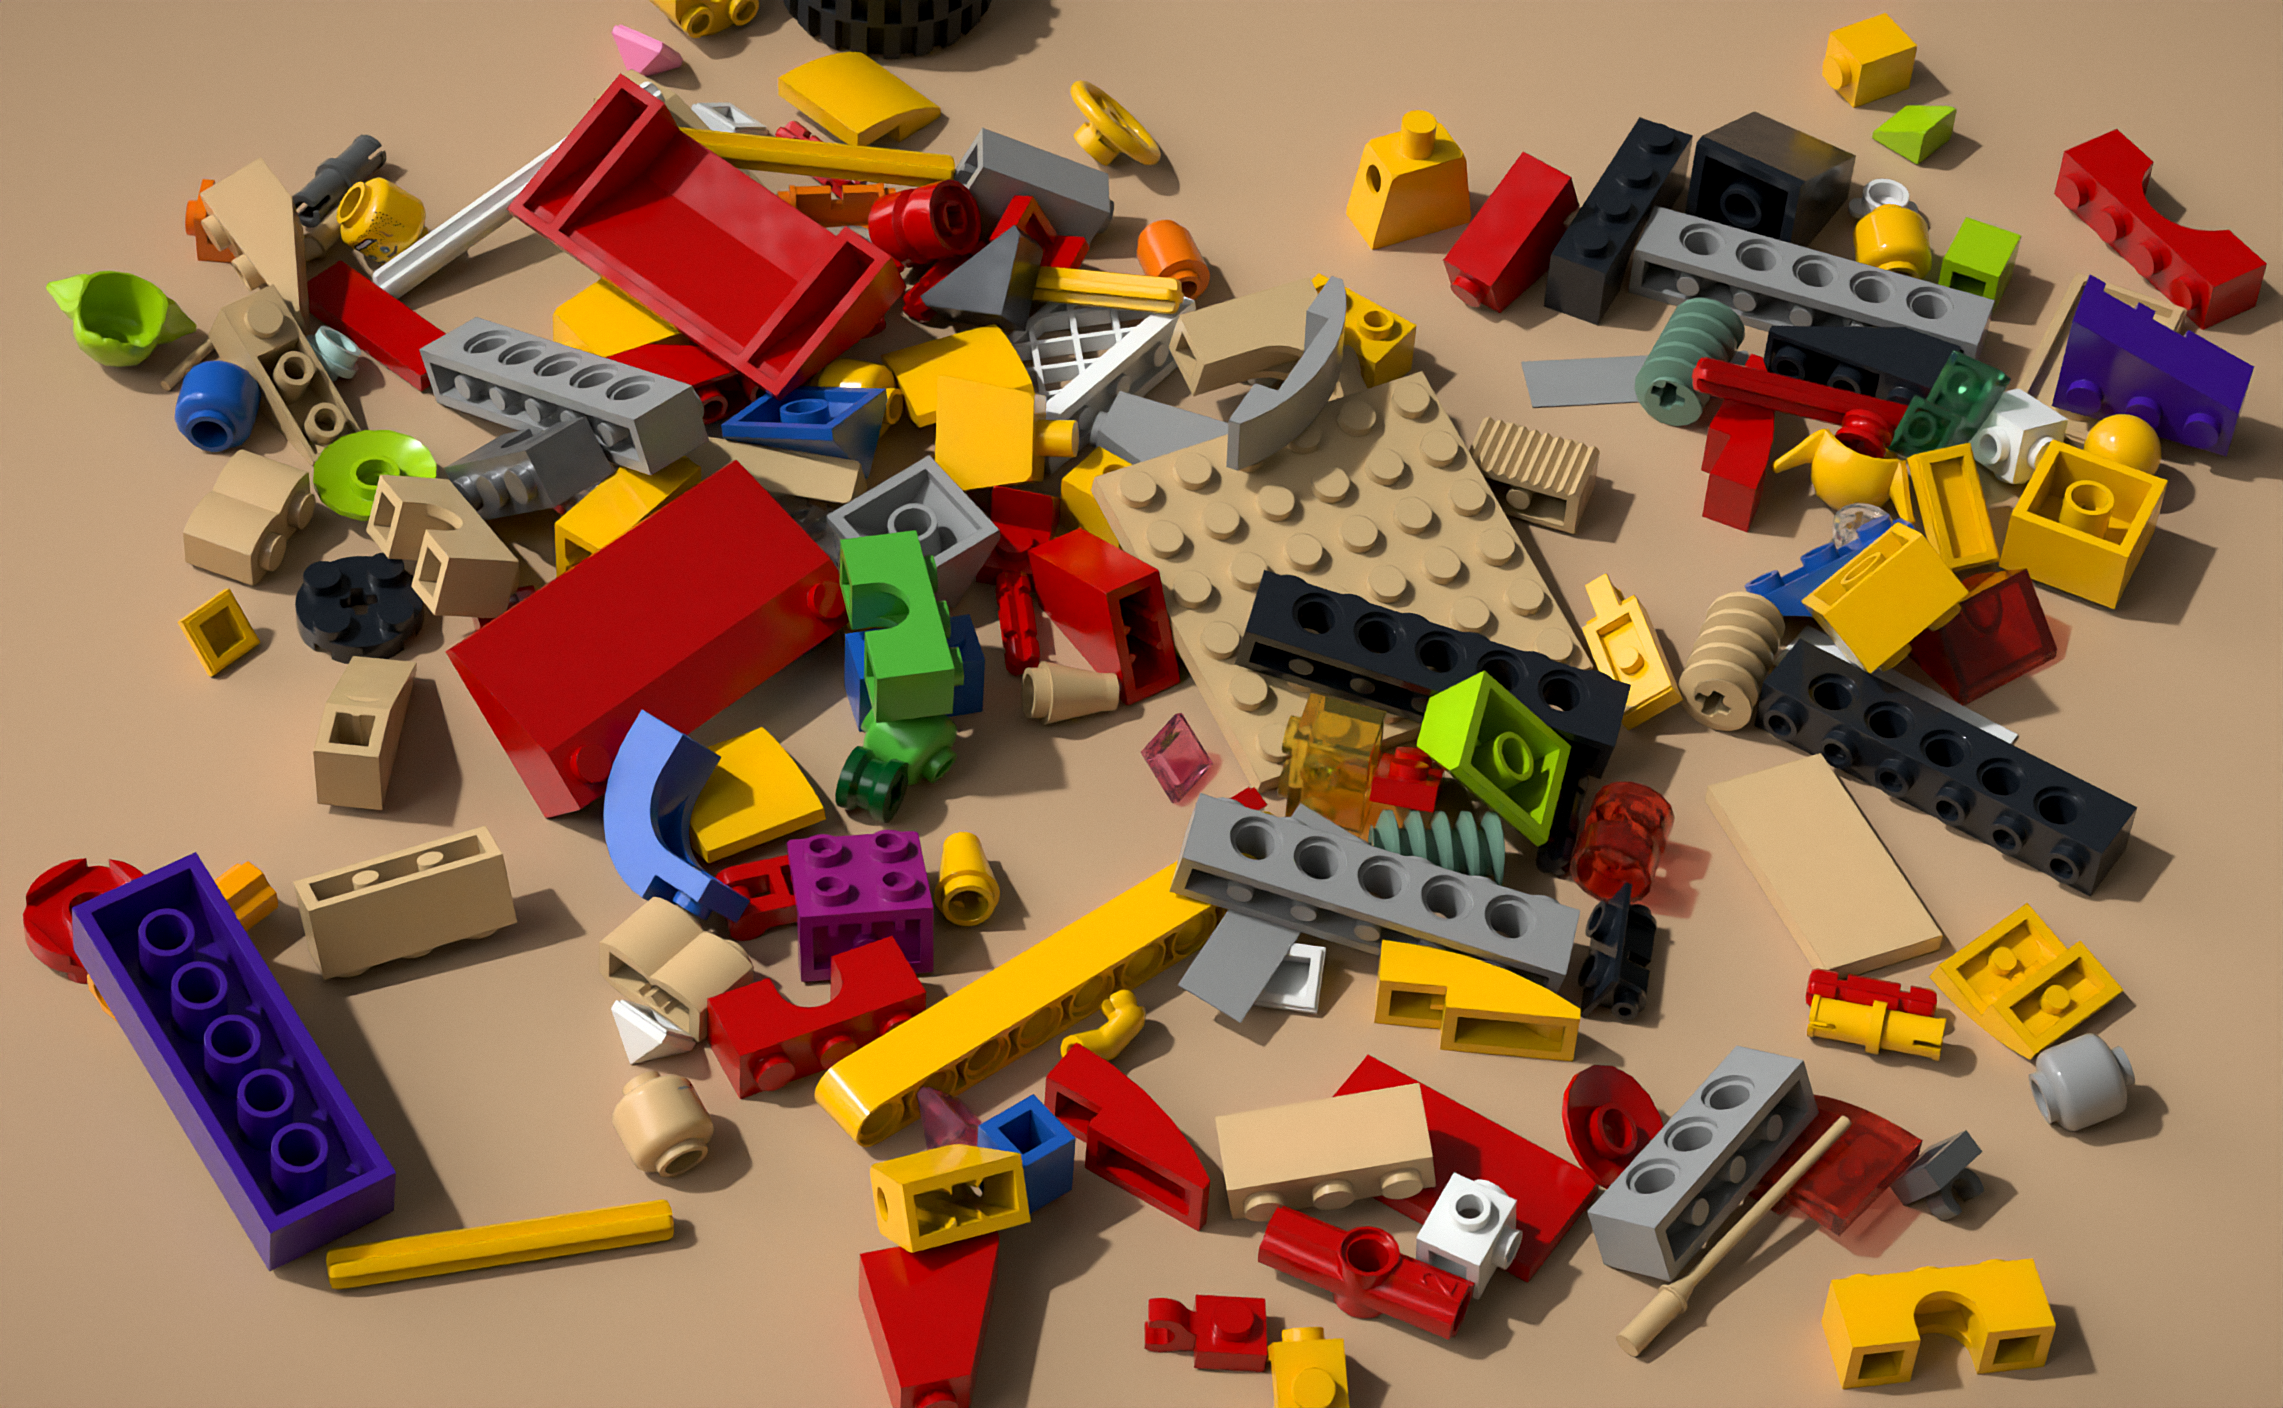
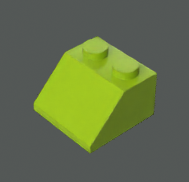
M1485 670L1430 697L1416 746L1468 789L1476 798L1496 812L1502 820L1536 846L1546 843L1571 745Z

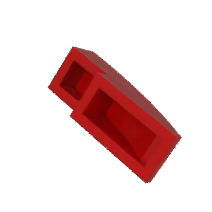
M1751 353L1744 366L1767 371L1763 357ZM1727 399L1724 400L1708 428L1701 471L1709 473L1702 517L1746 533L1748 532L1758 510L1765 483L1774 436L1775 411Z
M1076 1042L1046 1076L1044 1105L1074 1137L1086 1143L1084 1168L1199 1232L1207 1222L1211 1180L1196 1152L1173 1120L1140 1086L1114 1065Z

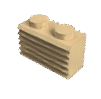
M1491 416L1484 418L1469 449V453L1505 515L1575 534L1594 490L1600 455L1596 446L1588 448L1584 442L1580 443L1573 439H1562L1561 436L1553 438L1549 433L1541 435L1537 429L1529 431L1526 426L1511 422L1505 423L1502 419L1495 422Z

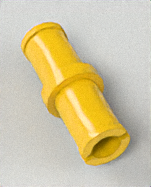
M1814 994L1808 1020L1810 1024L1808 1023L1807 1037L1813 1038L1816 1036L1864 1045L1865 1053L1879 1055L1880 1049L1928 1057L1939 1061L1947 1019L1941 1017L1937 1019L1889 1010L1888 1002L1874 1000L1873 1006L1824 998L1821 995Z

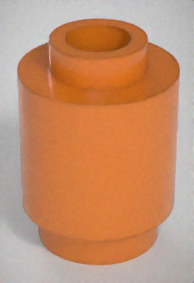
M1172 220L1153 222L1141 232L1138 238L1137 259L1145 275L1176 278L1181 282L1182 293H1184L1185 297L1192 300L1198 298L1209 284L1210 272L1191 233L1185 227Z

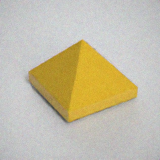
M230 588L224 589L178 621L180 628L208 676H214L261 643Z

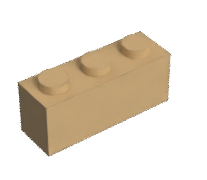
M486 825L293 881L308 949L324 980L336 976L343 978L354 977L367 971L370 966L400 957H421L430 953L434 947L464 938H485L494 934L498 928L517 923L503 853Z
M1419 1083L1215 1116L1232 1220L1247 1218L1258 1222L1269 1221L1277 1207L1282 1208L1283 1205L1294 1210L1314 1206L1320 1210H1336L1350 1205L1356 1199L1380 1195L1390 1199H1403L1418 1194L1423 1188L1436 1186L1433 1155Z

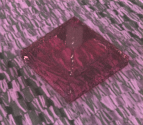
M1182 713L1175 714L1140 752L1171 803H1179L1213 765Z
M923 1086L917 1093L927 1150L953 1144L977 1147L978 1125L982 1124V1122L960 1098L932 1087L927 1088Z

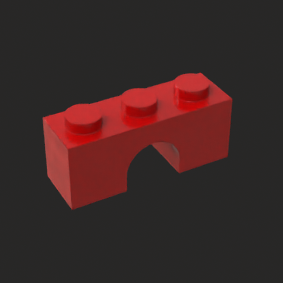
M893 936L831 956V1001L824 1005L801 1007L791 1004L780 996L770 978L707 998V1042L739 1099L763 1091H774L784 1087L789 1082L826 1069L829 1070L840 1060L926 1010V991Z

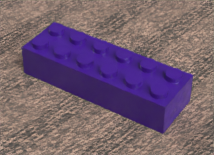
M196 852L72 908L74 951L269 1272L394 1211L396 1171Z

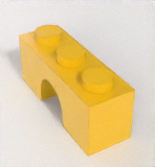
M2033 1258L2011 1261L1991 1259L1980 1264L1946 1268L1925 1266L1909 1272L1881 1275L1860 1273L1844 1279L1831 1280L1821 1320L1842 1389L1910 1382L1921 1341L1919 1335L1926 1333L1945 1334L1962 1343L1971 1355L1977 1374L2044 1367L2056 1328V1323Z

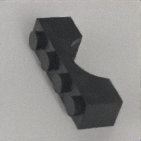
M1639 117L1551 253L1544 307L1598 326L1620 291L1630 256L1654 206L1671 210L1685 187L1693 135Z

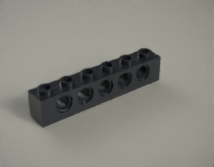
M1267 570L1263 572L1234 664L1419 723L1423 722L1430 697L1485 670L1571 745L1567 762L1568 767L1573 770L1581 768L1588 776L1601 779L1615 748L1631 687L1630 684L1614 680L1600 671H1585L1551 660L1548 656L1539 652L1515 649L1490 641L1479 633L1461 632L1429 622L1425 617L1415 613L1397 612L1369 603L1358 595L1340 594L1308 584L1305 580L1294 575H1280ZM1304 628L1315 630L1319 634L1310 633ZM1365 647L1373 648L1379 651L1380 653L1371 652L1367 650ZM1426 666L1436 668L1442 673L1434 672L1428 669ZM1549 705L1557 706L1561 708L1563 711L1556 710L1550 707Z
M1801 638L1762 684L1754 726L1811 755L1821 753L1830 766L1882 790L1887 795L1895 797L1937 818L1942 823L1952 826L1994 847L1999 852L2007 854L2090 897L2126 850L2137 811L2136 806Z

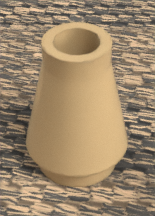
M1042 661L1038 668H1026L1022 676L1021 703L1024 715L1028 719H1039L1042 725L1101 711H1115L1118 706L1119 683L1114 673H1098Z

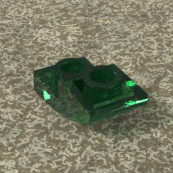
M1953 350L1927 399L1925 400L1914 395L1895 430V436L1891 445L1886 447V449L1907 459L1914 454L1969 443L1994 409L2011 378L1999 369Z

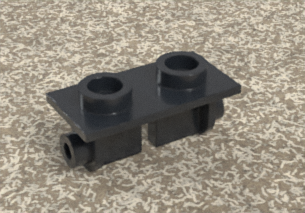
M1628 882L1608 902L1600 901L1588 919L1585 934L1591 938L1589 954L1582 965L1578 977V984L1583 987L1581 1017L1586 1018L1600 1004L1611 1009L1612 1014L1616 1018L1632 1020L1646 1006L1650 970L1645 967L1652 960L1657 922L1647 906L1630 904L1632 884Z

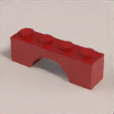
M2118 129L2064 151L2054 195L2174 305L2187 309L2186 316L2201 330H2205L2256 306L2267 263L2229 229L2214 231L2192 229L2176 224L2160 215L2145 197L2154 161Z

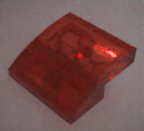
M1814 1094L1819 1114L1766 1172L1748 1195L1759 1201L1841 1116H1845L1851 1121L1852 1126L1770 1209L1781 1216L1793 1205L1840 1237L1919 1157L1923 1140L1889 1120L1861 1107L1838 1099Z

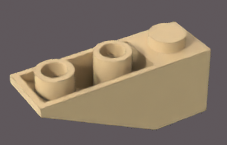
M260 157L200 193L208 215L207 218L201 221V224L218 251L221 252L228 247L236 257L231 261L238 277L250 292L256 288L261 290L272 284L275 285L306 337L311 335L303 227L292 196Z
M274 284L221 307L208 334L210 341L222 361L234 363L247 370L254 377L261 391L259 410L311 466L315 464L324 448L342 436L361 431Z
M359 656L352 657L325 703L313 749L318 804L383 810L417 671V662Z

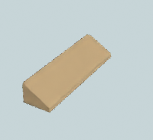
M708 437V442L685 455L693 463L701 467V481L729 462L738 460L767 492L847 504L868 490L861 464L855 460ZM612 462L613 466L615 467L621 466Z

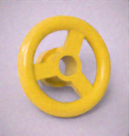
M1078 80L1072 84L1070 90L1072 99L1090 121V123L1084 122L1073 136L1090 156L1104 166H1108L1119 153H1126L1144 165L1151 166L1158 163L1161 153L1157 143L1121 104L1088 81Z

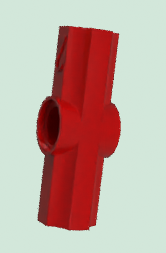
M1284 1205L1282 1208L1277 1207L1271 1217L1258 1251L1259 1263L1332 1292L1336 1305L1350 1316L1363 1319L1374 1318L1384 1313L1448 1340L1451 1337L1455 1338L1473 1297L1474 1282L1400 1253L1398 1243L1393 1236L1380 1228L1364 1226L1345 1231Z

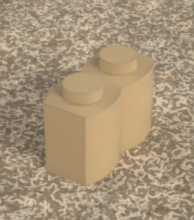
M243 449L236 452L223 468L213 490L201 499L183 530L185 562L252 586L257 584L268 570L275 571L285 555L287 540L295 533L297 528L304 529L312 518L316 500L315 495L310 493L309 472Z
M652 897L599 942V973L605 980L631 1001L652 1008L694 1037L693 1041L697 1043L707 1036V998L753 983L754 966L747 952L738 943L732 940H724L709 932H704L699 920L693 913L680 905H674L659 897Z

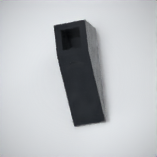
M1771 326L1768 332L1763 360L1767 372L1939 413L1953 387L1961 346L1906 327Z

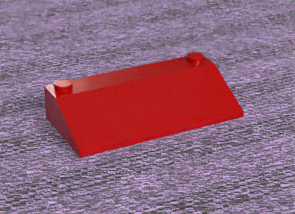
M621 73L506 208L519 221L778 401L782 400L869 334L907 288L890 255L847 226L837 236L681 131L664 102Z
M734 460L445 652L545 818L581 810L606 792L609 775L619 748L641 710L648 712L688 735L849 623V618L840 587V573L832 559L738 460Z

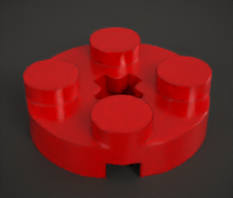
M87 858L65 861L45 871L30 885L25 896L27 906L22 913L25 939L32 954L48 967L66 972L69 979L75 983L88 984V972L73 949L72 908L144 876V874L126 862L109 859V867L99 865L88 867Z

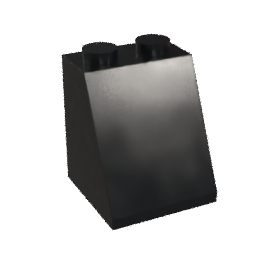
M1753 111L1702 135L1696 142L1685 214L1807 248L1848 199L1856 155Z

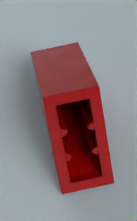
M1524 151L1521 153L1443 259L1451 283L1450 288L1460 300L1473 307H1479L1482 303L1492 310L1501 313L1549 270L1551 253L1580 210L1572 178Z
M1082 528L1073 530L1028 550L1039 606L1096 672L1114 673L1117 676L1119 698L1124 704L1129 706L1181 682L1158 569Z
M997 1231L914 1253L897 1246L860 1254L859 1300L892 1408H971L997 1285L1000 1242Z

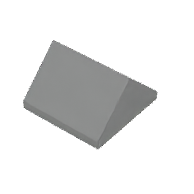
M930 455L826 515L828 525L841 539L916 530L923 555L932 554L935 559L938 576V591L934 593L935 600H945L947 606L956 608L1001 538L1000 530Z

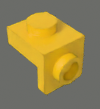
M1302 1327L1282 1330L1283 1342H1273L1267 1347L1266 1362L1271 1363L1274 1408H1349L1344 1338L1325 1339L1324 1327Z

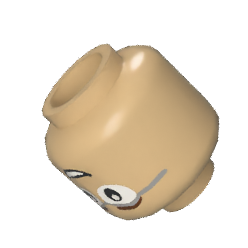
M649 1071L636 1076L623 1087L622 1093L624 1097L613 1111L612 1122L630 1158L639 1170L649 1173L658 1172L664 1178L673 1177L693 1168L706 1157L708 1153L706 1145L713 1135L714 1127L707 1110L688 1078L676 1074L660 1076L657 1071Z

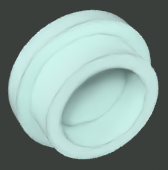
M321 326L315 335L306 336V339L332 381H336L339 376L343 378L354 377L358 371L356 361L361 355V350L352 340L337 330L326 326Z

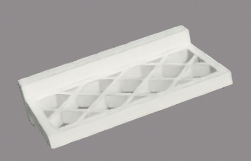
M1184 296L1183 303L1179 305L1178 311L1174 314L1104 307L1074 310L1077 305L1048 302L1028 319L1025 331L1014 330L1007 336L1021 361L1033 360L1034 367L1026 368L1033 385L1038 386V393L1035 394L1046 396V420H1076L1078 422V452L1090 442L1091 430L1100 411L1108 413L1119 391L1143 397L1178 367L1168 347L1179 315L1195 311V300ZM1145 319L1136 327L1120 329L1119 322ZM1112 323L1113 330L1078 334V327ZM1070 329L1071 336L1036 340L1045 332ZM1109 349L1099 358L1083 360V352ZM1075 354L1076 361L1041 366L1040 358ZM1072 380L1063 389L1045 390V384ZM1045 457L1044 472L1052 475L1072 457Z

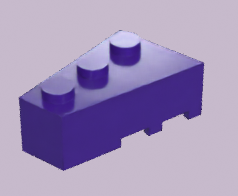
M2090 274L2072 321L2052 407L2098 420L2117 414L2137 416L2146 421L2160 438L2227 456L2243 409L2254 366L2190 330L2184 336L2154 320L2155 311L2139 302L2133 308L2104 292L2106 283Z

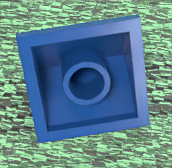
M799 386L780 401L765 393L721 425L722 434L726 440L859 461L865 479H868L888 401L887 391L882 388Z

